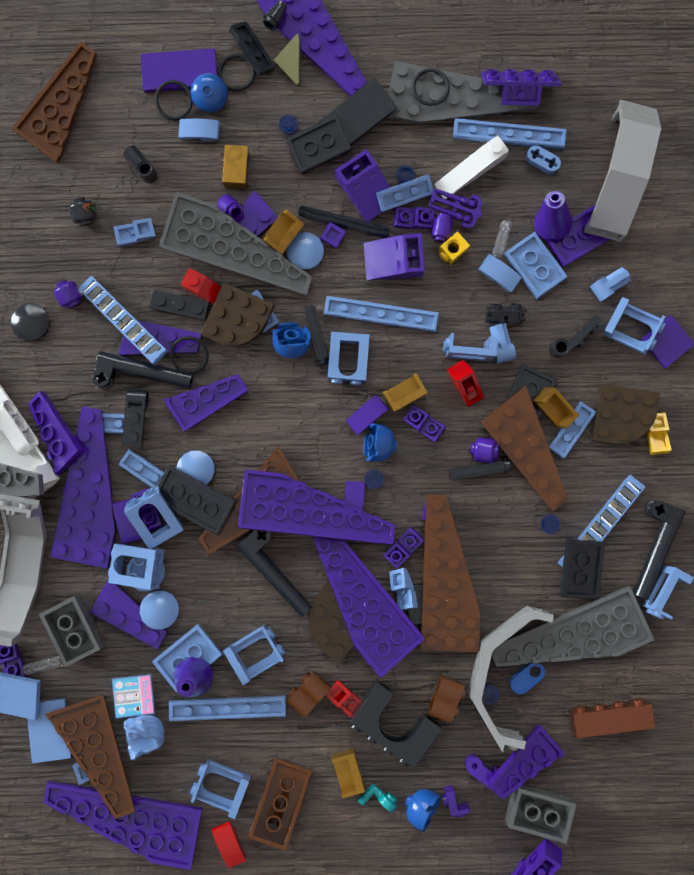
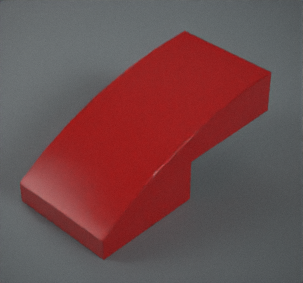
M339 680L335 682L326 694L349 717L361 702V699Z
M229 821L212 828L214 839L227 868L229 869L245 862L246 855L238 842V835L231 822Z

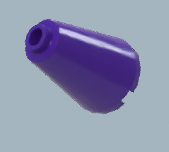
M552 191L546 195L535 216L534 228L536 233L545 240H560L571 231L573 222L565 196L559 191Z
M189 657L183 660L177 666L174 673L177 692L183 697H198L205 694L213 682V670L210 664L202 658Z

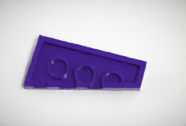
M108 578L90 613L148 645L159 649L168 630L166 628L153 629L148 627L141 619L140 604L135 602L117 584L108 583Z

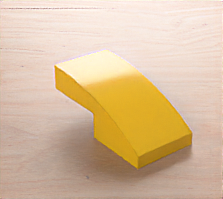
M665 412L657 413L653 425L647 431L650 455L666 454L672 451L668 437L670 429Z

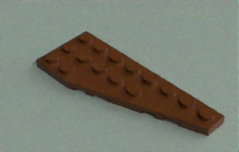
M426 494L421 634L425 639L420 643V650L479 652L480 610L447 496Z

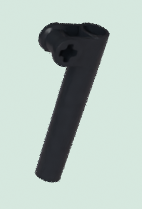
M102 351L97 355L92 375L93 383L102 390H108L112 387L116 372L191 388L193 382L192 373ZM106 378V381L100 382V379Z
M654 500L646 503L645 513L662 523L633 591L634 595L646 600L650 596L686 513L683 509Z
M254 530L236 547L302 618L312 609V606L261 549L270 541L273 532H267L266 538L263 537L261 539L259 537L260 531Z

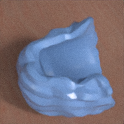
M140 715L124 721L126 741L131 760H135L141 755L149 754L163 745L165 733L162 722L158 717L154 715Z

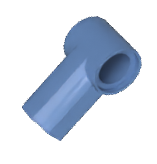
M621 267L606 278L603 277L592 284L590 288L601 302L614 294V291L631 281L630 274Z
M506 324L490 327L491 336L498 337L495 362L499 364L516 360L515 347L510 342Z

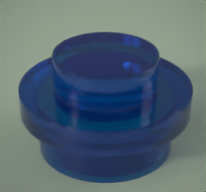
M291 115L283 116L279 122L280 130L285 134H293L298 128L297 119Z
M408 165L401 166L397 170L396 178L401 184L415 178V171Z
M370 470L366 473L365 483L369 488L376 489L383 484L384 477L380 471Z
M547 515L541 520V528L547 534H554L560 529V520L554 515Z
M486 684L482 701L485 704H493L499 698V691L494 685Z

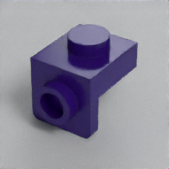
M452 785L445 786V794H442L444 806L449 808L451 817L460 818L464 817L466 813H470L467 802L456 804Z

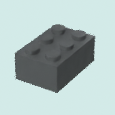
M81 594L73 596L39 614L64 667L106 646Z
M523 784L511 793L504 820L508 828L567 844L577 804L570 796Z

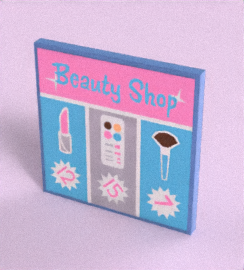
M151 674L112 678L116 718L155 714Z

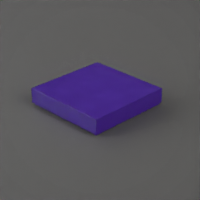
M671 315L663 320V323H666L661 334L657 333L654 339L657 342L653 350H649L663 368H667L694 346V342ZM652 330L648 332L645 336H643L640 340L647 341L648 339H650V337L652 336Z

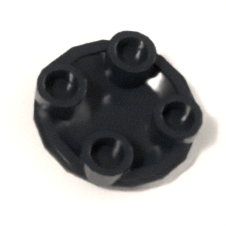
M25 304L15 310L11 319V326L13 332L19 338L33 341L47 335L49 318L44 308L36 304Z

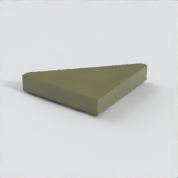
M296 34L274 61L299 86L301 37Z

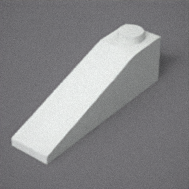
M496 136L436 182L434 186L436 189L455 194L503 161L509 150L500 137ZM441 195L443 199H448V197Z

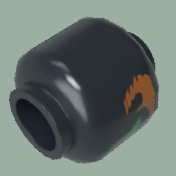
M85 197L73 199L74 203L69 205L72 221L79 226L93 224V220L97 218L93 202L85 200Z

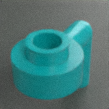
M375 784L370 785L358 800L364 806L374 794L381 805L389 812L393 813L398 807L396 797L390 792L386 794Z

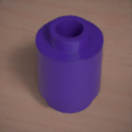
M223 195L218 200L217 207L226 215H229L234 220H238L242 216V205L231 195Z
M440 213L434 219L431 237L435 239V242L445 243L451 237L453 226L451 215Z

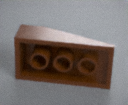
M275 757L247 838L286 851L312 770Z

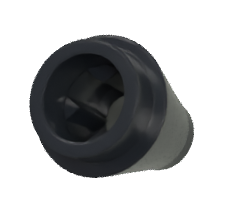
M278 0L263 16L264 26L271 31H275L281 25L287 9V5L283 1Z

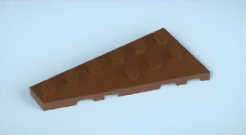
M81 41L12 127L15 133L57 164H59L97 58L96 52Z
M524 386L481 420L480 423L492 438L496 440L497 444H499L547 506L554 511L565 503L568 498L527 387Z
M279 446L257 470L282 473L300 482ZM243 487L233 498L237 502L220 534L217 536L205 530L198 538L208 555L249 531V529L238 528Z
M103 694L46 713V717L52 722L55 730L62 737L67 748L90 779L93 787L101 795L103 802L114 818L117 819L134 813L136 809L105 695Z

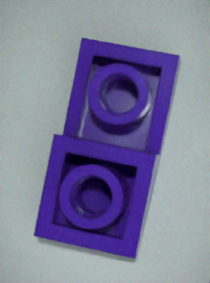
M416 207L415 209L394 208L393 227L433 229L434 209Z
M375 395L353 413L346 422L359 435L389 408L378 395Z
M414 404L403 418V421L434 443L437 442L446 429V426Z
M149 488L130 495L131 499L142 497L143 493ZM144 504L140 507L138 514L149 531L164 526L159 511L154 505Z
M131 499L112 503L122 544L141 539L124 513L126 503Z
M410 526L383 556L397 569L424 542V538Z
M17 643L11 647L0 645V664H2L3 672L27 678L25 665Z

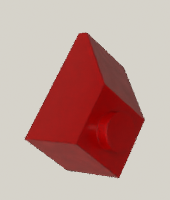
M189 268L180 284L184 290L213 305L221 289V286L191 268Z
M464 360L447 369L452 383L468 407L484 398L474 371Z

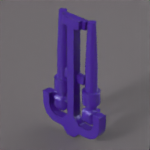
M434 188L428 207L451 215L456 220H463L462 227H473L476 220L482 215L480 210L482 200L479 196L472 194L471 200H468L466 197H460ZM437 193H439L443 196H446L456 201L455 203H453L451 201L437 197L436 195ZM434 201L453 207V210L450 211L435 206L433 203ZM476 201H477V207H476V209H474V210L459 205V202H460V204H463V205H465V206H466V204H467L469 207L474 208V207L476 206ZM458 209L471 214V216L473 217L472 222L470 224H467L470 222L471 217L467 215L463 216V214L459 212L456 213V210Z

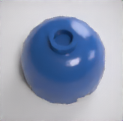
M205 73L199 75L193 81L190 93L192 101L197 108L208 113H215L224 108L228 101V88L222 78L216 74Z
M286 322L279 324L278 329L273 330V347L282 357L288 359L299 358L307 352L310 346L311 332L305 326L304 329L299 327L298 323Z
M371 423L368 426L370 433L365 435L364 456H368L366 461L383 462L392 455L393 451H396L397 440H395L393 432L387 426Z
M421 789L414 795L410 794L405 802V806L408 807L406 815L410 824L416 829L425 832L432 821L430 820L432 815L437 811L441 795L429 789Z

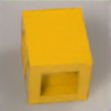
M457 231L440 246L439 256L444 262H449L451 265L468 251L470 245ZM454 246L458 252L451 253L448 247Z

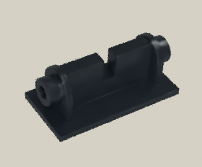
M512 303L510 306L491 304V307H486V310L490 313L486 315V321L490 322V324L504 323V316H507V323H521L525 321V314H522V312H527V310L519 303Z

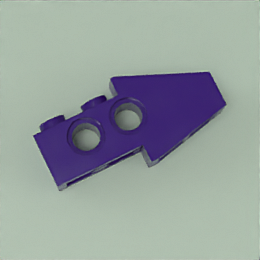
M545 838L526 860L524 858L520 860L511 875H554L562 867V849Z

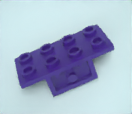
M486 69V72H481L485 85H503L502 105L540 106L542 86H561L560 79L552 70H542V73H535L534 70L516 72L513 69H506L505 72H497L496 69Z

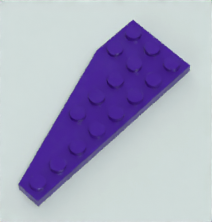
M257 0L265 15L278 0ZM280 0L287 5L281 25L278 28L285 38L291 41L298 34L301 37L300 52L316 66H319L324 74L331 77L347 95L352 96L367 84L321 0Z
M82 406L75 439L83 451L69 466L50 557L109 568L117 528L112 508V485L107 459L108 451L104 434L103 410Z
M245 469L238 528L393 545L394 524L372 516L320 490L307 486L301 481L294 480L288 475Z
M312 536L354 647L381 678L425 638L344 540Z
M55 781L47 782L43 800L44 804L62 814L70 815L80 824L88 825L92 828L91 830L116 844L124 845L131 852L142 855L151 863L191 870L202 807L132 795L136 811L115 819L96 789Z

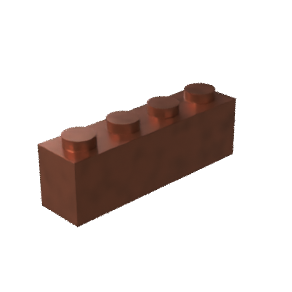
M635 698L632 700L633 702L627 703L625 701H614L612 705L597 703L594 704V707L589 708L586 706H576L574 710H569L572 734L576 738L653 729L655 728L652 704L643 698Z

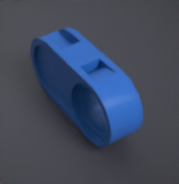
M539 663L526 664L510 678L509 684L511 689L517 694L527 692L543 679L545 670ZM533 666H537L540 669V673L536 677L530 675V669Z

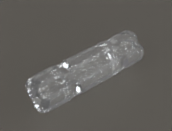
M503 220L501 222L492 253L493 256L502 257L509 235L508 231L512 225L510 221Z
M56 656L51 659L48 658L25 664L23 672L25 675H30L34 672L49 670L52 667H60L63 663L60 657Z

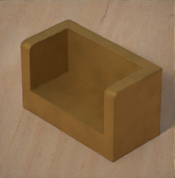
M225 145L222 180L225 188L247 189V158L250 154L248 146Z
M287 209L283 210L261 240L276 252L278 251L280 254H283L304 223Z
M415 373L412 377L393 388L383 391L382 394L392 412L395 413L425 396L428 392L417 373Z
M544 387L532 400L556 428L567 429L579 416L576 410L554 387Z
M354 748L332 754L331 760L334 763L340 784L342 799L364 793L365 786Z

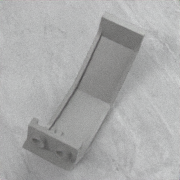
M620 99L619 106L613 114L611 121L615 123L616 120H620V126L610 167L592 216L584 230L585 233L619 242L628 233L649 181L661 132L657 109Z
M0 494V511L5 528V541L0 569V645L11 647L19 642L39 590L47 535L40 500Z
M531 606L524 607L480 639L479 652L476 654L468 695L502 752L504 745L510 750L518 751V748L524 750L526 741L523 740L518 731L497 727L493 724L482 703V696L493 650L531 620L539 619L553 622L554 615L552 613Z

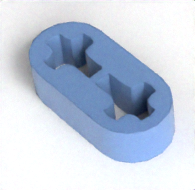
M532 146L526 154V160L530 165L547 174H554L560 168L561 161L559 157L540 146ZM535 152H537L538 155H537L536 159H533V158H532L533 154H534ZM551 161L554 162V166L552 168L548 167Z

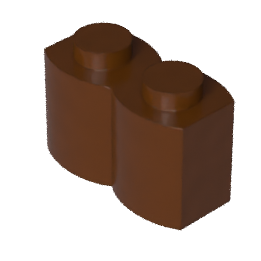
M315 671L311 674L307 672L300 680L303 683L298 688L294 686L287 694L289 696L287 702L304 718L331 689V686Z
M440 675L428 708V714L450 723L453 718L456 719L459 713L458 703L464 699L466 694L464 684Z

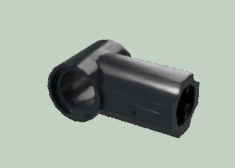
M136 145L125 149L123 153L124 158L145 183L154 182L157 179V171L152 163L147 160ZM150 169L149 173L143 174L145 170Z

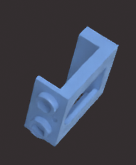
M622 297L603 335L642 354H646L648 349L653 350L657 342L654 339L657 333L661 334L666 325V323H663L665 316L663 315L661 318L628 304L629 300ZM622 314L648 325L652 330L650 339L639 341L615 330Z
M331 332L328 380H331V383L343 384V381H350L351 385H362V382L366 383L370 335ZM340 343L359 345L357 370L351 376H345L339 371Z
M451 333L443 342V353H446L445 358L491 362L497 356L498 337L490 336L484 342V348L453 346L454 333Z
M159 487L155 489L150 488L143 493L142 497L138 499L133 498L126 503L124 513L149 549L156 547L183 531L182 521L175 516L161 495ZM144 504L154 505L167 522V525L151 534L138 514L140 507Z
M114 544L111 551L112 560L108 571V583L149 590L159 589L165 550ZM124 556L147 559L145 578L122 575Z
M663 565L648 600L645 599L642 606L646 607V612L662 620L666 617L672 620V616L662 611L677 581L691 584L694 577L676 567ZM666 575H667L668 578L666 579V581H665V583H664V585H663V587H662L660 593L658 594L656 600L652 603V601H653L654 597L656 596V594H657V592H658V590H659V588H660L662 582L664 581V579H665V577H666Z
M266 624L226 647L223 651L242 685L248 683L251 678L276 663L283 662L285 659L284 655L286 653L282 645H277L274 640L276 637L271 627L267 628ZM267 638L273 648L272 654L246 669L237 652L259 639Z
M207 759L205 765L201 764L197 773L200 776L198 783L194 782L190 794L193 795L191 802L194 803L195 799L228 811V817L235 819L251 775ZM216 773L239 782L240 785L234 800L208 791L203 785L205 775Z

